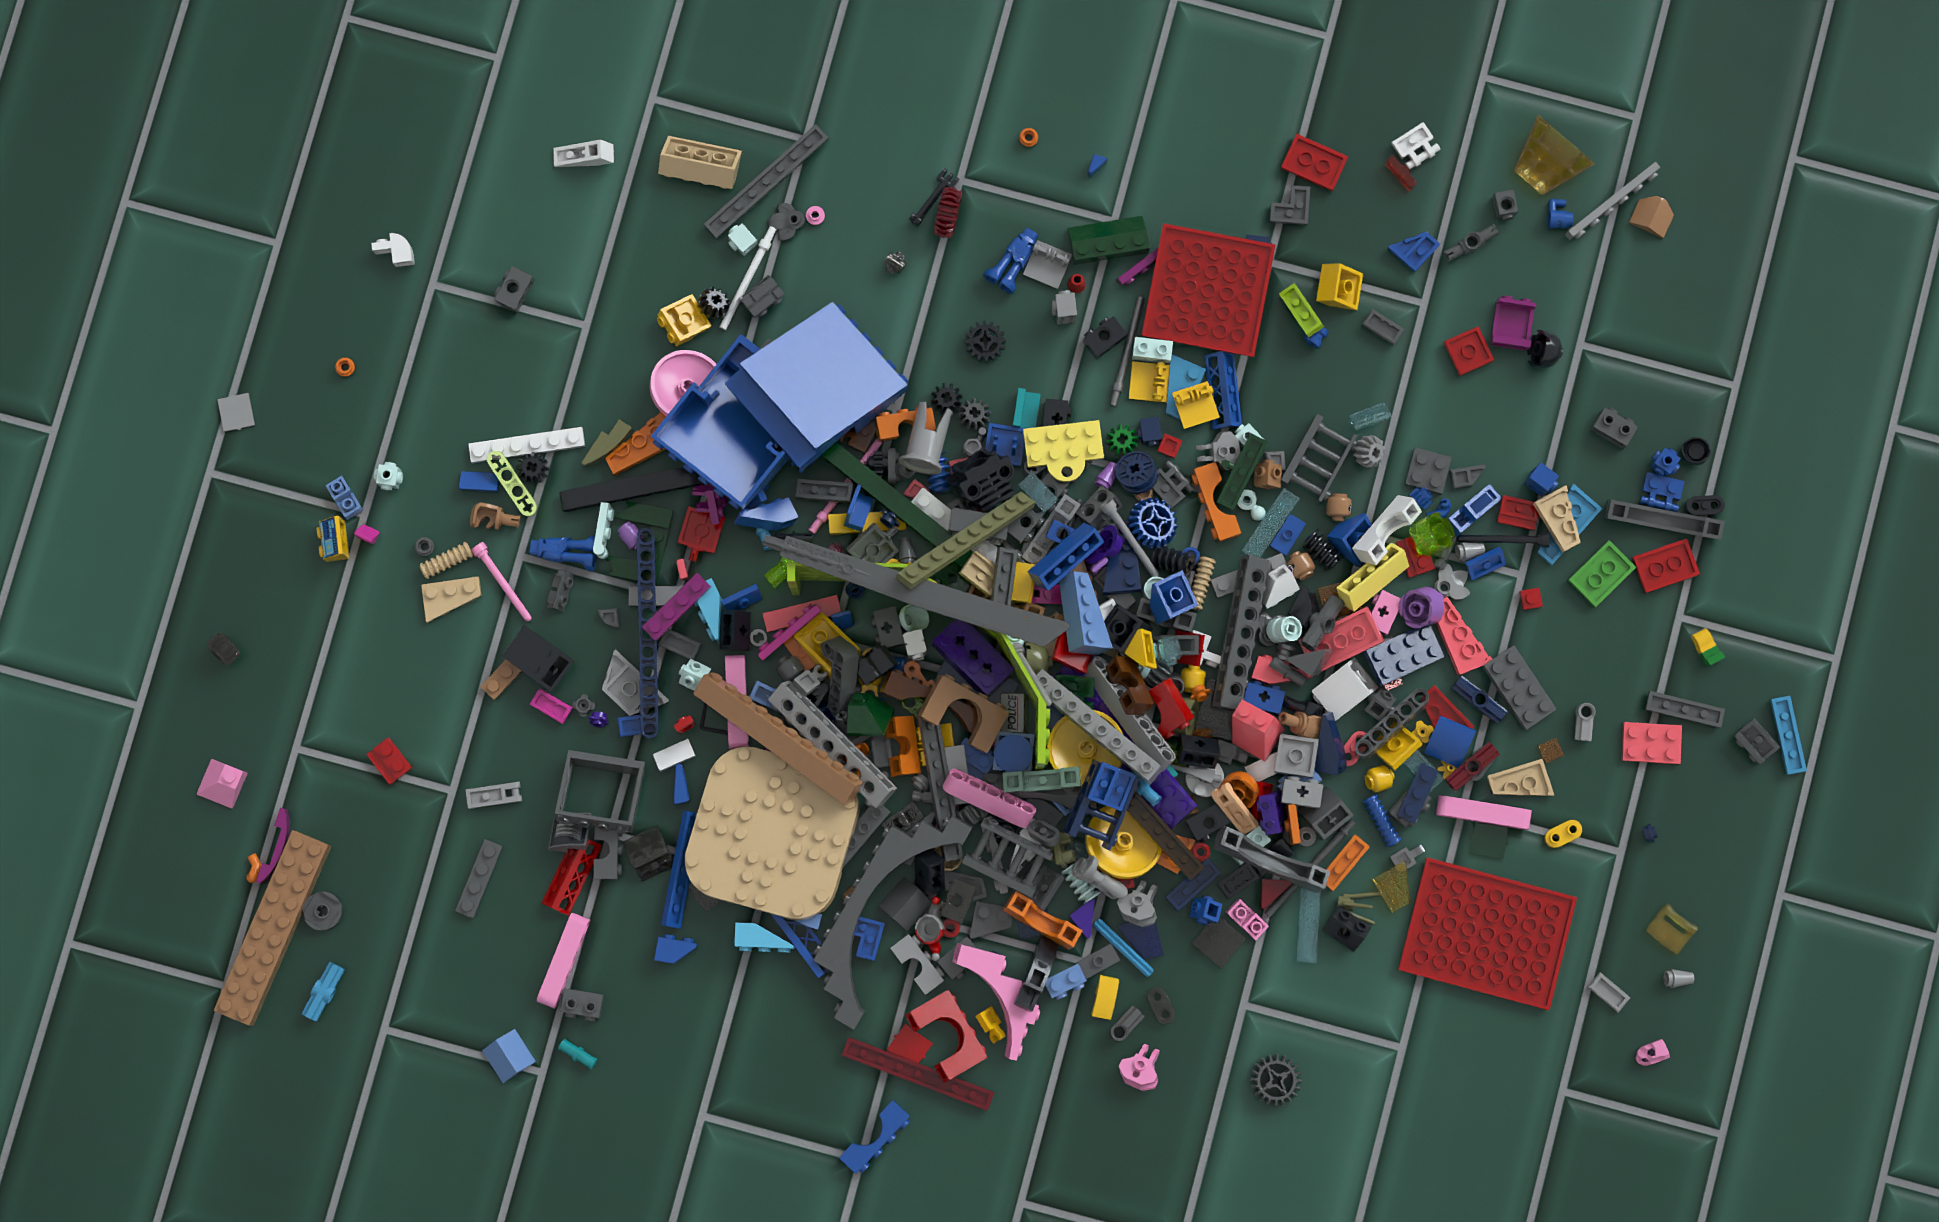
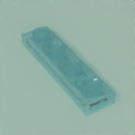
M1283 488L1241 552L1260 558L1300 498Z
M1301 887L1296 962L1316 963L1321 891L1315 893Z

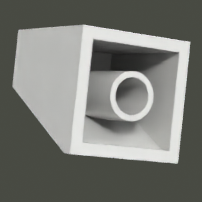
M1353 658L1314 688L1312 693L1315 701L1319 704L1321 703L1325 708V713L1333 712L1336 721L1379 687L1356 658Z

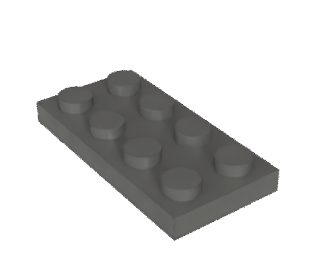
M1515 645L1482 666L1524 731L1556 710V707Z

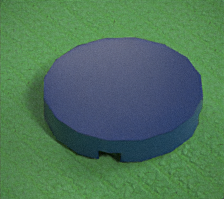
M1008 735L1002 738L996 745L994 753L996 763L1005 772L1025 770L1030 765L1033 756L1030 743L1020 735Z

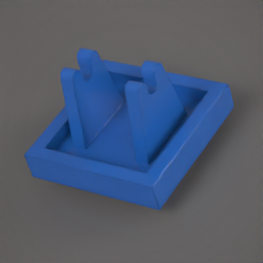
M989 423L985 449L988 452L995 450L996 454L1002 457L1007 455L1013 466L1021 467L1025 443L1023 429L1026 428Z

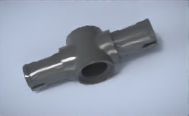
M1492 224L1480 232L1468 233L1464 239L1458 241L1457 245L1444 251L1445 257L1448 256L1447 260L1451 262L1462 254L1466 255L1475 252L1478 247L1485 244V241L1499 235L1498 230H1494L1496 226ZM1468 239L1474 240L1475 243H1476V246H1474V247L1469 246V245L1467 244V240H1468Z

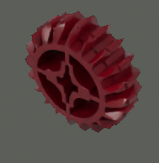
M945 187L943 189L934 225V234L941 238H951L953 236L961 203V190L953 187Z

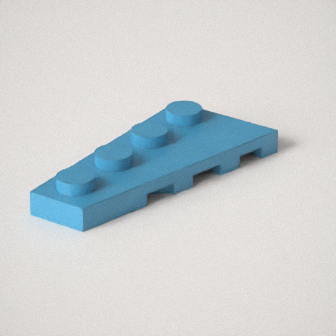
M1573 484L1567 495L1569 501H1571L1573 519L1576 522L1578 534L1580 535L1603 508ZM1551 533L1549 534V548L1540 547L1537 552L1551 566L1563 554Z

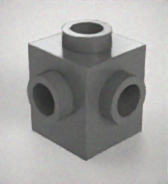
M1381 688L1378 693L1373 692L1368 698L1369 705L1365 711L1378 721H1381L1385 715H1388L1395 708L1393 704L1397 699L1389 691Z

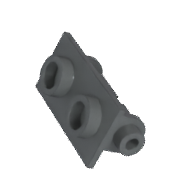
M559 570L557 574L555 573L551 587L557 588V591L550 590L546 602L548 608L564 612L565 606L568 603L570 588L573 586L574 575Z

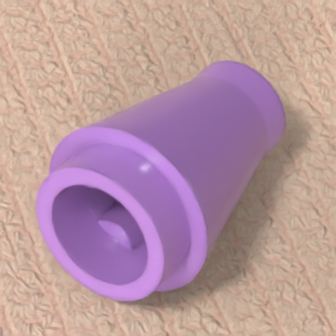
M1109 462L1095 477L1096 481L1094 484L1098 488L1101 485L1107 490L1112 488L1117 464Z

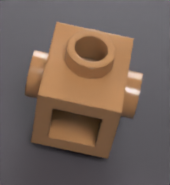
M1263 460V463H1257L1254 470L1253 486L1266 490L1281 488L1282 465L1275 464L1274 460Z

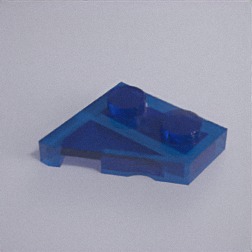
M1156 921L1153 925L1145 927L1132 923L1118 925L1120 931H1122L1144 959L1164 955Z

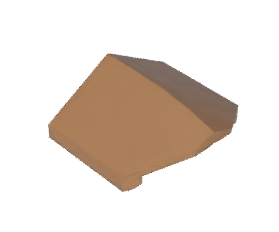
M1659 196L1639 199L1629 223L1663 239L1674 214L1667 200Z

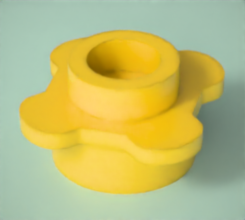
M1418 721L1412 734L1423 743H1427L1434 728L1431 725H1425L1423 721Z

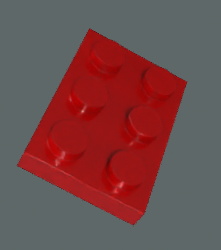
M1296 134L1281 169L1332 192L1348 156Z
M1687 538L1632 557L1644 593L1700 575Z

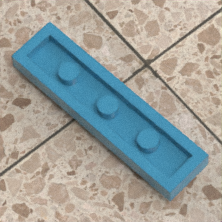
M1785 696L1770 699L1786 775L1805 772L1807 769L1791 697Z

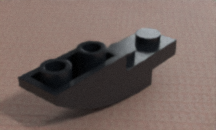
M1042 935L1040 936L1014 1005L1029 1012L1034 1010L1055 959L1058 948L1056 942Z

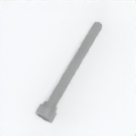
M1109 499L1100 506L1103 513L1111 516L1150 575L1158 577V571L1117 513L1115 501Z
M1018 642L1013 643V648L1043 697L1046 706H1050L1052 701L1026 660L1023 645Z

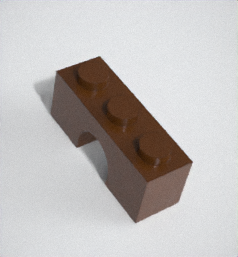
M1115 656L1105 668L1112 683L1121 684L1126 688V691L1119 698L1125 715H1144L1154 703L1136 661L1127 656Z

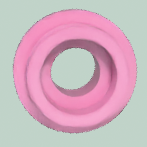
M812 206L807 210L806 219L810 224L819 225L824 221L825 213L822 208ZM814 212L819 214L817 218L812 217Z

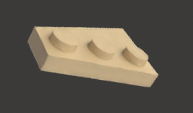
M1567 485L1533 503L1562 553L1581 543L1571 511V501H1569L1567 495Z
M471 577L421 585L426 623L481 597L480 578Z
M1543 759L1486 776L1492 795L1554 796Z

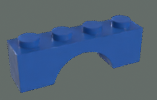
M894 1100L879 1114L883 1125L880 1137L869 1145L852 1143L839 1157L855 1174L858 1171L863 1173L869 1166L867 1162L871 1157L876 1159L883 1151L881 1147L885 1142L889 1145L896 1137L894 1133L899 1128L903 1130L910 1122L908 1120L910 1115Z

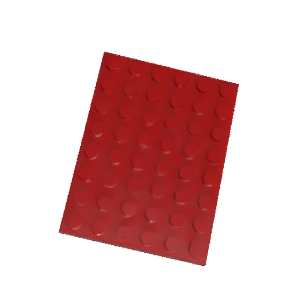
M1426 857L1398 970L1550 1010L1577 897Z

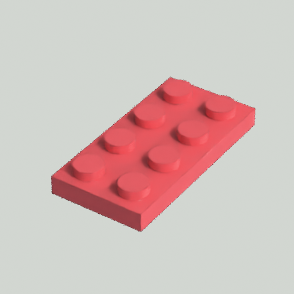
M1365 607L1336 621L1333 631L1324 635L1314 651L1332 649L1333 651L1321 671L1323 672L1385 641L1369 608ZM1301 645L1304 654L1314 652Z

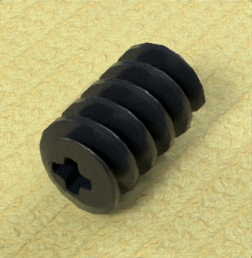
M1317 529L1305 540L1303 548L1310 547L1308 554L1315 553L1313 559L1317 560L1320 558L1319 566L1326 564L1324 571H1328L1344 557L1338 558L1340 551L1332 552L1335 547L1334 545L1327 547L1329 540L1322 541L1324 534L1317 536L1319 531Z
M1161 545L1160 548L1155 546L1152 554V564L1155 568L1167 570L1174 574L1183 570L1186 577L1194 568L1195 555L1191 554L1189 556L1187 552L1182 554L1181 550L1175 551L1174 548L1169 550L1168 546L1163 548Z

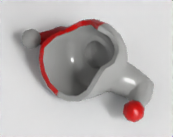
M933 897L928 914L920 917L915 926L916 936L923 944L928 945L933 961L940 959V940L945 931L944 923L941 920L942 907L938 897Z

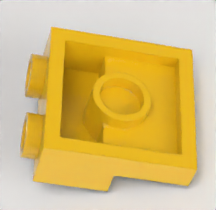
M693 294L662 308L657 314L658 324L660 327H665L668 332L667 338L669 342L675 343L676 347L692 340L694 336L710 329L712 326L705 314H700L701 308L697 307L698 303Z

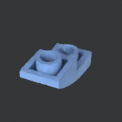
M343 476L325 485L347 520L363 511Z

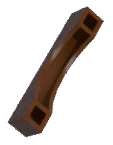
M895 669L894 671H888L879 691L896 700L910 697L927 698L933 685H929V687L922 685V680L915 677L909 679L905 677L906 673ZM958 700L953 701L947 708L955 714L964 730L972 734L978 721L977 710L968 701L964 700L963 703Z

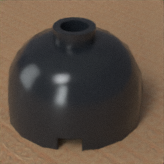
M1537 330L1539 333L1537 335L1533 334L1530 339L1531 347L1527 351V355H1531V361L1528 360L1532 367H1552L1563 355L1561 341L1552 332Z

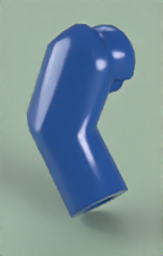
M1448 499L1440 500L1436 511L1426 513L1428 522L1447 517L1451 509Z

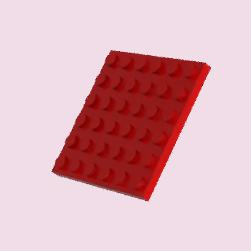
M1163 223L1141 336L1254 357L1276 244Z

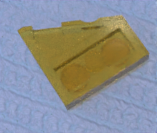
M1405 860L1372 879L1392 913L1410 903L1407 864Z

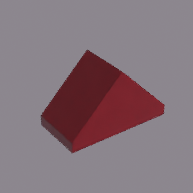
M1261 879L1260 908L1264 910L1292 883L1287 880Z

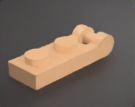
M1227 782L1220 789L1216 788L1211 791L1214 801L1239 832L1246 834L1258 827V821L1234 793L1230 783Z

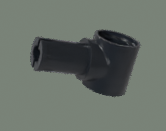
M1285 696L1282 704L1285 708L1294 712H1304L1307 716H1318L1322 706L1308 700L1300 702L1288 696Z

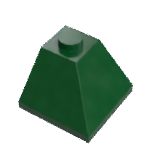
M853 693L848 704L847 735L885 736L894 714V708L872 693Z

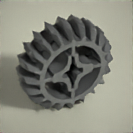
M1268 1054L1267 1062L1264 1058H1260L1262 1065L1254 1064L1258 1071L1251 1070V1073L1256 1074V1077L1249 1078L1250 1081H1255L1256 1083L1251 1085L1250 1088L1258 1089L1253 1093L1254 1096L1261 1094L1260 1102L1267 1098L1266 1105H1269L1271 1100H1273L1274 1107H1277L1279 1100L1281 1106L1285 1105L1284 1099L1291 1103L1292 1099L1289 1096H1298L1293 1092L1294 1089L1301 1090V1087L1296 1086V1082L1302 1083V1079H1296V1076H1300L1302 1073L1294 1071L1298 1068V1065L1295 1064L1291 1067L1292 1059H1289L1286 1063V1055H1283L1281 1060H1279V1055L1275 1054L1274 1060H1272L1271 1055ZM1281 1064L1287 1069L1276 1073L1270 1065ZM1265 1069L1268 1074V1081L1261 1086L1260 1077ZM1291 1074V1086L1287 1091L1283 1082ZM1272 1075L1276 1077L1280 1076L1281 1079L1278 1080L1280 1083L1279 1085L1275 1083L1272 1084ZM1276 1087L1282 1095L1274 1097L1268 1095L1265 1091Z

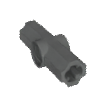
M1334 595L1329 596L1320 612H1315L1311 616L1309 621L1310 627L1300 641L1302 646L1310 651H1314L1324 635L1333 631L1335 618L1345 604L1341 599Z

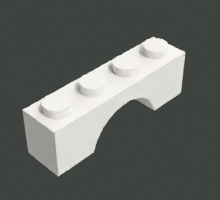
M1398 495L1354 545L1352 549L1361 562L1377 565L1388 552L1385 548L1387 538L1395 530L1411 525L1422 511L1414 498Z

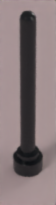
M1542 532L1538 536L1458 535L1456 539L1458 542L1529 543L1538 544L1541 548H1549L1550 532Z

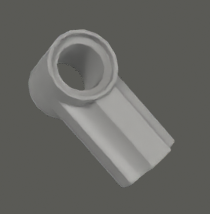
M1583 703L1576 707L1574 740H1592L1593 719L1596 711L1595 707L1590 703ZM1584 706L1590 710L1588 717H1584L1581 714V709Z

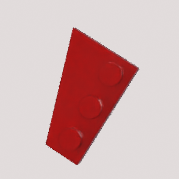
M1435 685L1427 691L1429 703L1425 709L1434 728L1440 715L1471 729L1474 728L1469 720ZM1424 696L1420 697L1422 702L1426 700Z

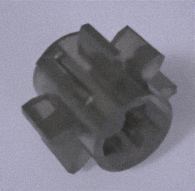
M899 251L896 254L890 252L883 263L887 266L885 271L892 275L895 272L900 274L907 264L904 261L905 255Z

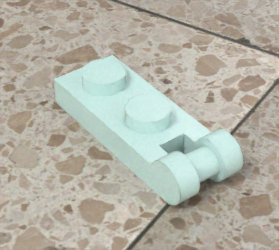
M603 502L600 505L593 546L594 553L600 559L608 557L606 543L607 539H610L611 536L610 521H613L614 510L610 504Z

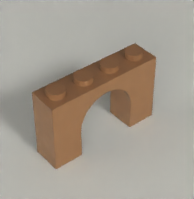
M945 674V676L938 675L917 717L938 726L947 707L953 701L961 698L970 701L977 710L978 721L967 744L982 753H988L1009 712L1004 710V705L996 701L994 704L988 701V696L980 692L978 695L972 692V687L964 683L959 685L955 682L956 679L948 674Z

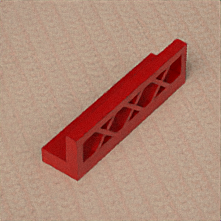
M588 839L587 847L588 844L595 846L589 855H586V850L568 848V852H565L542 904L569 916L602 845ZM584 862V870L578 873L577 868L579 864ZM575 880V889L570 891L569 884ZM567 898L568 903L564 910L559 905L562 899Z

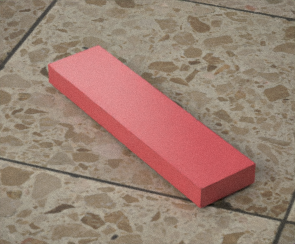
M837 595L763 613L767 633L788 628L789 625L787 623L795 616L797 618L804 614L802 610L809 604L812 606L817 604L821 609L819 613L823 612L827 617L841 612Z

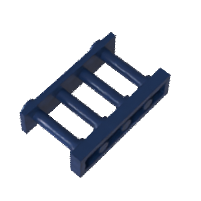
M1093 759L1064 832L1073 837H1076L1077 833L1081 832L1103 841L1101 846L1110 851L1117 842L1116 835L1132 796L1139 788L1140 778H1135L1122 811L1116 809L1113 816L1092 808L1089 804L1091 800L1087 797L1101 765V762ZM1089 814L1109 822L1110 826L1107 833L1105 834L1084 826L1082 823L1084 815Z

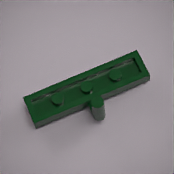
M1250 433L1235 464L1226 459L1221 461V465L1231 470V473L1216 502L1232 510L1235 509L1268 441Z

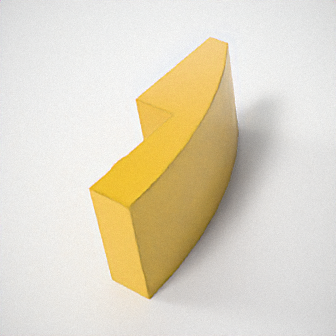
M1100 975L1095 991L1096 998L1091 1012L1093 1017L1111 1020L1117 996L1118 978Z

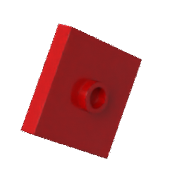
M1479 326L1443 342L1459 377L1494 361Z
M1065 631L1057 637L1051 659L1079 673L1085 674L1091 654L1069 652Z

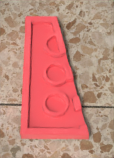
M1448 597L1444 598V613L1436 625L1456 673L1461 675L1483 666L1492 658L1487 655L1480 641L1478 642L1469 626H1466L1463 622L1461 615Z

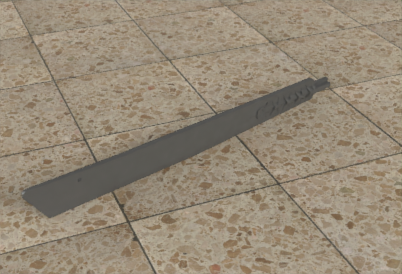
M766 534L763 540V546L780 551L781 557L913 606L1044 647L1069 628L1067 622L994 602L928 580L923 581L910 590L896 579L897 573L900 571L790 536H786L785 540Z

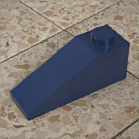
M1327 712L1322 715L1315 771L1338 775L1346 769V753L1333 712Z

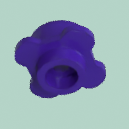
M593 712L588 718L590 720L589 723L594 727H603L609 723L607 722V714L603 712Z

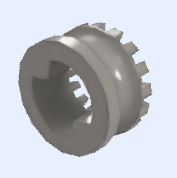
M756 629L751 633L750 641L754 646L760 647L767 641V635L763 630ZM758 633L763 634L764 640L755 643L753 637L757 636Z

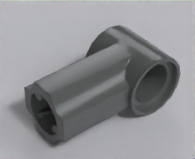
M1132 1005L1110 1028L1109 1035L1114 1041L1126 1039L1128 1034L1145 1016ZM1116 1027H1120L1124 1031L1121 1038H1117L1114 1035Z

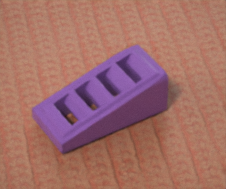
M1104 557L1097 563L1085 564L1092 578L1107 566L1108 559Z

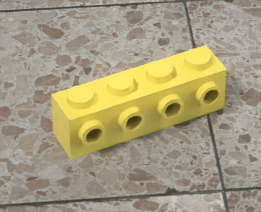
M1390 543L1386 547L1388 552L1377 565L1366 563L1336 587L1339 598L1345 603L1344 606L1352 611H1356L1406 570L1409 564L1405 550Z

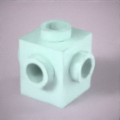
M385 462L384 465L379 464L378 469H375L374 480H376V484L381 489L392 491V488L399 489V484L403 480V472H401L402 470L399 467H396L395 463ZM386 472L390 473L388 478H385Z
M690 659L687 665L683 664L679 671V675H681L679 684L695 691L703 675L710 673L711 668Z

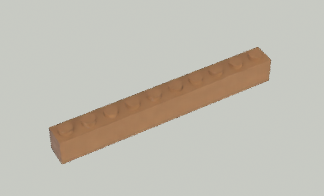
M711 672L703 675L693 693L695 696L842 804L846 805L854 800L863 784L856 774L845 770L841 763L833 761L826 752L815 748L811 741L800 737L796 730L782 724L781 719L767 713L766 708L756 705L752 702V698L741 694L734 685L722 680L719 674Z

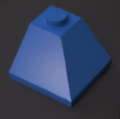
M1362 513L1339 523L1327 537L1331 544L1335 546L1334 549L1336 551H1340L1343 557L1356 567H1360L1364 562L1359 560L1352 548L1372 526V523L1366 513Z
M1183 570L1152 584L1150 608L1157 624L1198 606Z

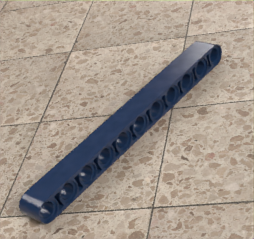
M643 528L637 533L640 723L643 737L652 739L658 733L657 641L652 637L647 639L642 636V631L644 630L642 626L649 619H644L641 613L643 610L649 609L653 615L656 614L655 544L652 530ZM648 533L651 536V540L643 542L640 539V535ZM643 552H648L651 554V559L645 562L640 558V555ZM649 571L652 578L644 581L641 578V573ZM644 590H649L652 593V598L644 600L641 597V593ZM651 648L654 653L653 656L650 658L644 657L642 654L643 649ZM651 667L654 670L653 676H644L643 669ZM646 686H651L654 689V694L650 697L643 693V689ZM645 706H653L655 713L652 716L645 715L643 711ZM646 725L654 726L655 733L653 735L645 734L644 727Z

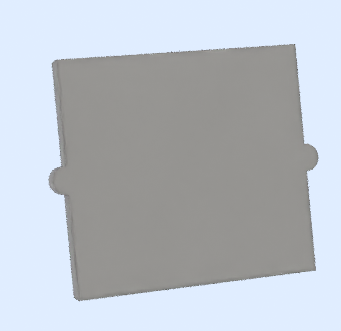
M249 393L236 396L232 394L231 397L217 399L224 432L237 429L241 431L242 428L255 426Z

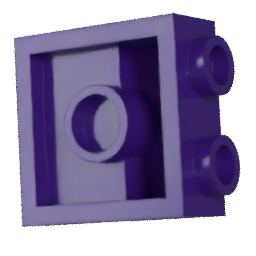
M1280 790L1261 795L1259 800H1257V808L1259 812L1261 811L1263 818L1260 819L1262 831L1265 830V835L1281 833L1285 830V816L1283 805L1280 803Z

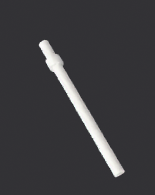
M770 226L764 239H761L758 245L759 249L729 306L728 312L719 326L721 329H727L740 303L739 297L746 292L765 252L771 246L770 242L776 232L775 228Z

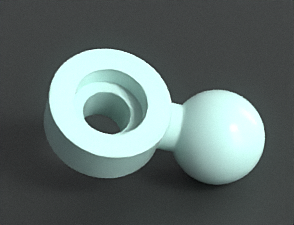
M1245 489L1237 503L1238 506L1244 510L1250 509V515L1253 520H1262L1266 514L1265 509L1256 505V494L1252 490ZM1249 496L1250 500H1245L1244 497Z

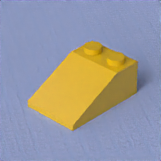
M823 612L819 613L793 636L816 665H821L820 670L823 673H828L827 677L829 679L831 678L832 662L821 651V643L823 641L841 636L855 646L859 657L862 656L860 648Z

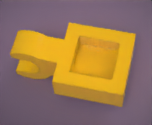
M992 1006L975 1016L985 1033L990 1032L989 1038L993 1044L1006 1036L999 1027V1024L1002 1022Z

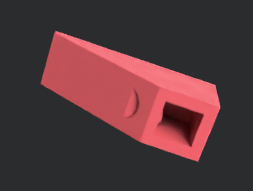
M1265 654L1262 657H1257L1250 680L1262 682L1265 685L1292 682L1287 678L1284 679L1283 675L1269 666L1273 657ZM1283 661L1284 663H1286V664L1289 665V666L1292 665V664L1289 663V662ZM1293 667V669H1295L1296 671H1298V672L1301 673L1302 675L1306 676V677H1307L1306 680H1307V679H1311V678L1313 677V676L1308 675L1307 673H1305V672L1302 671L1301 669H1297V668H1294V667Z

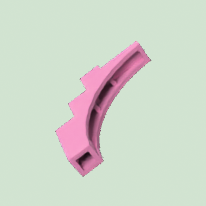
M957 943L952 962L966 967L979 975L997 996L1007 1025L1005 1057L1017 1061V1057L1022 1053V1039L1027 1034L1026 1024L1034 1025L1035 1021L1038 1020L1040 1014L1039 1005H1035L1032 1012L1014 1005L1022 981L1001 975V971L1003 972L1006 967L1005 956Z

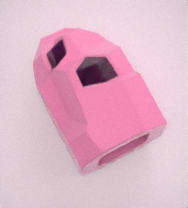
M1659 1039L1641 1046L1636 1052L1635 1059L1638 1064L1647 1066L1668 1059L1670 1055L1663 1039Z

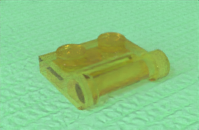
M1667 903L1645 931L1674 954L1678 955L1691 936L1697 931L1698 927L1686 921L1671 909L1672 906ZM1668 915L1687 930L1686 933L1683 935L1663 918Z

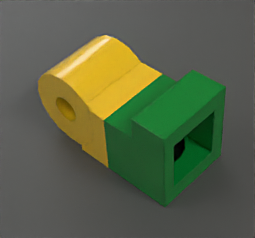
M1706 628L1691 635L1695 648L1706 667L1725 658Z

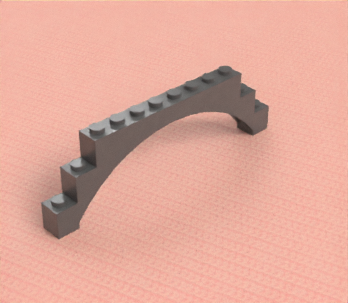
M954 815L951 819L947 817L942 825L944 831L924 820L921 824L916 823L912 830L913 836L895 825L891 828L887 827L882 835V838H884L882 844H877L872 852L875 856L871 862L867 861L862 869L865 873L861 879L858 877L852 886L855 889L852 895L848 894L843 901L844 909L842 912L838 911L833 918L834 926L832 929L828 927L823 936L825 938L823 945L818 944L813 953L816 956L813 961L833 972V974L828 973L823 982L826 984L824 990L843 1000V1003L839 1001L834 1009L836 1013L834 1018L853 1030L865 1013L856 995L851 964L852 944L860 914L877 885L899 864L916 854L934 847L952 843L964 844L973 826Z

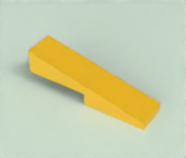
M869 512L862 532L844 526L847 513L828 514L830 535L863 533L872 523H875L884 532L890 529L880 521L882 517L881 512ZM897 518L896 520L899 523L897 529L899 531L907 530L906 524Z

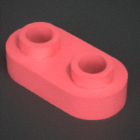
M1357 731L1353 733L1343 746L1345 753L1351 755V759L1347 760L1346 766H1352L1358 761L1355 755L1356 739L1362 738L1366 734L1365 732ZM1362 746L1358 751L1363 754L1367 747Z

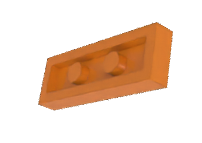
M1356 834L1326 868V870L1330 871L1326 886L1331 891L1336 889L1370 847Z

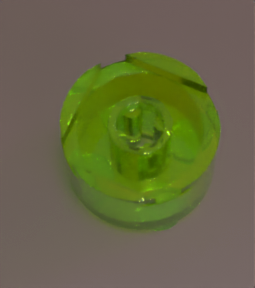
M1434 512L1415 521L1412 527L1409 528V534L1413 538L1417 546V552L1420 555L1433 556L1453 545L1452 538L1455 537L1452 524L1446 517L1442 518L1439 512Z

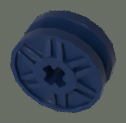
M1141 451L1129 452L1118 461L1115 469L1119 483L1130 494H1142L1149 491L1158 479V469L1150 455Z

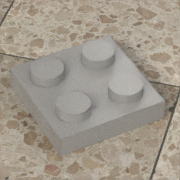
M1280 734L1274 773L1313 779L1319 739Z

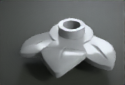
M1446 564L1445 569L1438 572V581L1435 583L1434 589L1440 592L1443 597L1450 596L1455 600L1463 599L1470 594L1469 590L1463 586L1467 580L1468 572L1461 570L1453 572L1451 566ZM1445 585L1447 591H1442L1440 586Z

